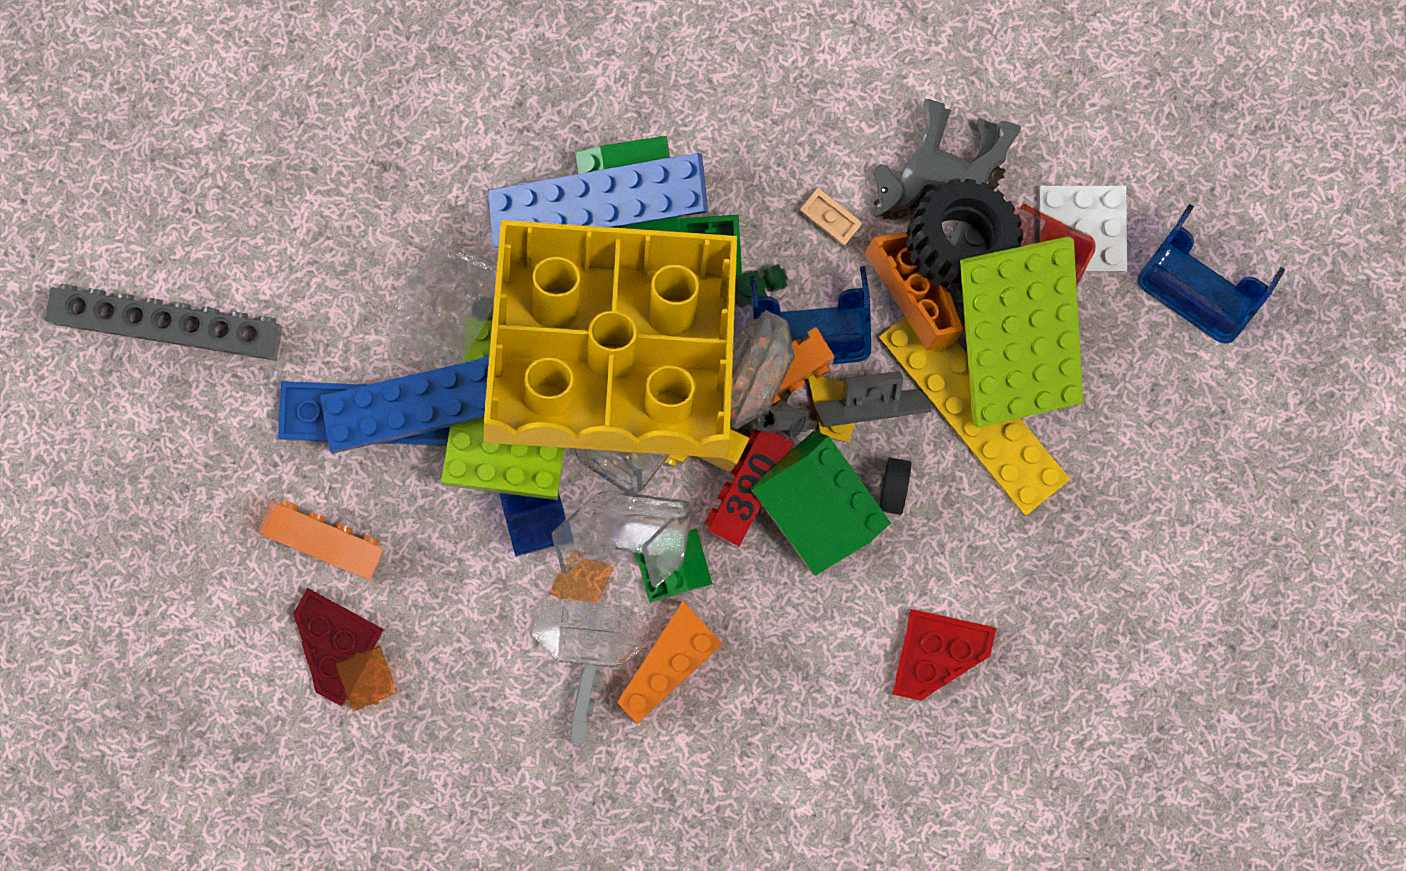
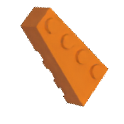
M906 232L874 237L865 251V255L925 349L928 351L953 346L963 332V328L950 292H946V287L941 285L937 288L931 284L933 280L928 276L924 278L918 272L920 269L919 265L914 266L910 259L913 251L909 252L907 250L906 241L908 236Z
M282 499L281 504L271 501L258 534L362 578L371 580L384 548L377 546L378 539L366 534L358 538L351 535L352 528L338 522L332 527L324 523L326 517L309 511L306 516L297 512L298 505Z

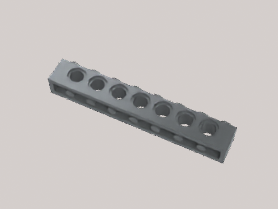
M60 284V288H50L45 321L52 325L277 361L283 327L276 323V319L272 317L259 316V320L247 319L248 314L231 311L230 316L219 314V309L202 307V311L191 310V305L174 302L172 307L162 305L163 300L148 297L145 298V302L135 301L134 296L129 294L117 293V297L105 296L106 291L89 288L88 293L77 291V286ZM78 301H85V311L76 315L73 310L74 305ZM113 305V316L109 319H103L102 310L104 307ZM142 310V320L137 324H132L130 321L132 312ZM169 314L171 316V324L167 328H160L158 325L160 317ZM192 319H199V329L194 333H188V322ZM222 323L227 324L229 328L227 335L222 338L216 337V327ZM249 328H255L257 330L256 339L252 342H245L243 339L244 332Z

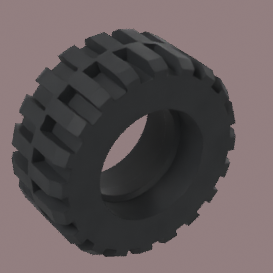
M958 178L949 180L947 184L942 182L936 185L933 190L928 191L911 217L906 232L908 236L906 241L907 250L909 252L913 251L910 259L914 266L919 265L920 269L918 272L924 278L928 276L933 280L931 284L937 288L940 285L946 287V292L954 294L957 290H960L963 295L960 260L1022 247L1023 230L1019 229L1022 224L1020 216L1013 213L1016 208L1012 202H1006L1003 198L1005 195L999 190L995 192L990 189L991 185L984 182L980 185L976 183L975 179L968 178L964 182H961ZM961 220L971 224L983 236L987 251L973 254L956 248L946 238L942 222Z

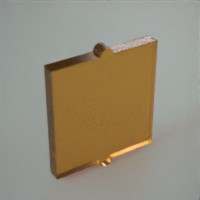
M570 548L549 594L568 602V605L571 607L575 605L590 613H594L614 567L595 559V555L588 556Z
M381 646L374 647L363 653L356 652L353 657L335 664L352 711H357L371 704L377 705L380 700L398 693Z

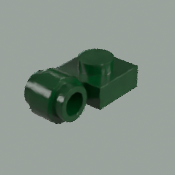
M777 264L764 270L765 276L763 279H760L757 270L736 278L735 294L740 307L743 308L768 298L764 289L766 287L771 288L772 292L787 287L786 281L788 277L785 269H781L780 265Z

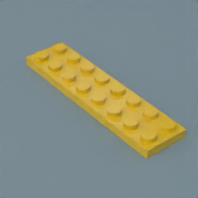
M905 316L879 336L881 342L918 387L927 395L936 409L1024 516L1028 515L1071 480L1020 418L979 428L973 425L968 355L957 341L953 346L927 351Z

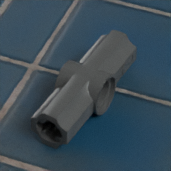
M783 400L779 401L775 406L759 409L755 417L758 421V428L765 433L784 432L792 438L798 436L801 432L815 430L819 422L814 408L810 406H791Z

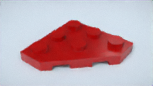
M910 609L892 695L922 701L969 669L989 658L992 652L996 627Z

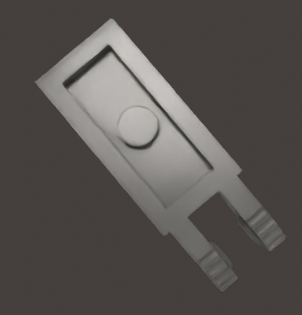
M589 662L583 663L570 727V740L577 745L587 741L589 727L585 720L586 716H592L595 700L590 699L592 687H598L601 671L596 670L597 664Z

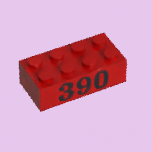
M760 429L758 432L753 430L748 437L750 439L745 447L748 449L745 457L741 456L736 466L730 472L735 475L732 482L724 483L717 499L721 500L718 509L712 508L704 522V525L708 526L706 533L735 548L740 547L761 507V503L750 488L789 453L794 443L777 433H765Z

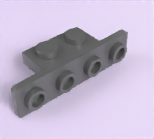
M900 371L845 378L842 400L816 403L814 410L821 426L830 427L931 412L932 405L927 395L921 389L901 391L904 378Z

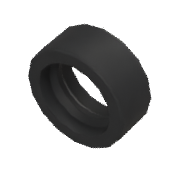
M892 457L888 458L879 505L883 512L897 515L903 514L911 474V461Z

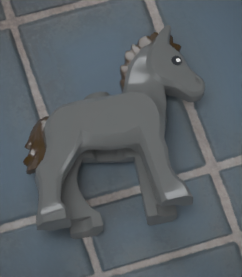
M925 99V132L921 138L919 148L907 162L901 177L897 178L887 165L880 164L875 168L874 176L877 182L878 199L873 202L877 206L874 217L882 216L884 220L888 218L890 220H897L898 217L902 219L905 215H910L913 208L916 209L926 188L934 189L936 185L942 182L947 184L951 179L958 178L961 182H964L966 178L975 179L977 184L987 183L991 185L990 189L994 190L999 186L998 181L1004 178L1003 174L1006 171L999 166L1005 162L1007 151L1018 136L1021 126L1007 121H1001L998 125L978 118L976 129L980 135V151L976 158L969 163L956 155L939 149L951 110L946 109L944 103ZM998 128L999 138L996 144L994 145L995 135Z

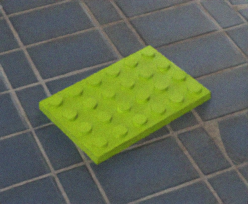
M1068 236L960 260L973 425L979 428L1084 403L1074 240Z
M468 318L461 363L489 357L492 321ZM484 419L450 427L441 478L443 486L558 500L565 448L484 443Z

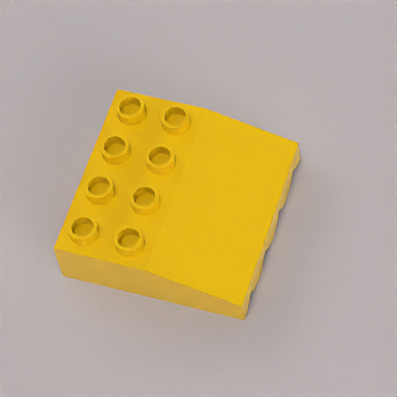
M501 220L483 442L727 458L730 441L737 236Z

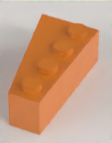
M817 327L807 332L809 334L807 338L802 341L801 339L794 340L786 345L777 356L774 354L758 363L752 371L749 369L732 379L730 417L732 422L738 419L741 424L756 415L754 410L764 404L765 408L776 404L781 400L779 395L789 389L792 394L806 385L805 379L812 375L817 379L831 370L829 365L833 363L835 357Z
M682 601L617 702L636 724L644 719L723 645L684 601Z

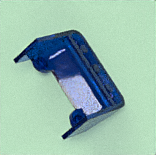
M1189 203L1138 275V284L1146 293L1220 343L1228 344L1237 338L1270 297L1286 269L1280 267L1267 284L1250 276L1242 278L1236 286L1189 254L1194 246V238L1188 230L1182 227L1194 208Z
M859 266L860 288L847 289L840 293L837 299L838 307L781 312L779 301L774 297H758L755 276H749L757 364L774 354L777 356L786 345L794 340L801 339L802 341L809 336L807 332L817 327L835 357L832 364L854 363L866 360L871 354V311L865 266Z

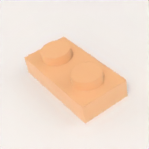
M819 188L814 191L800 209L804 216L844 247L863 224Z

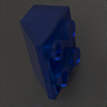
M499 493L515 557L572 542L560 494H558V500Z

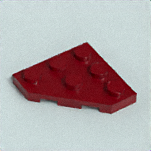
M307 588L293 614L313 678L314 688L317 694L343 707L385 629Z

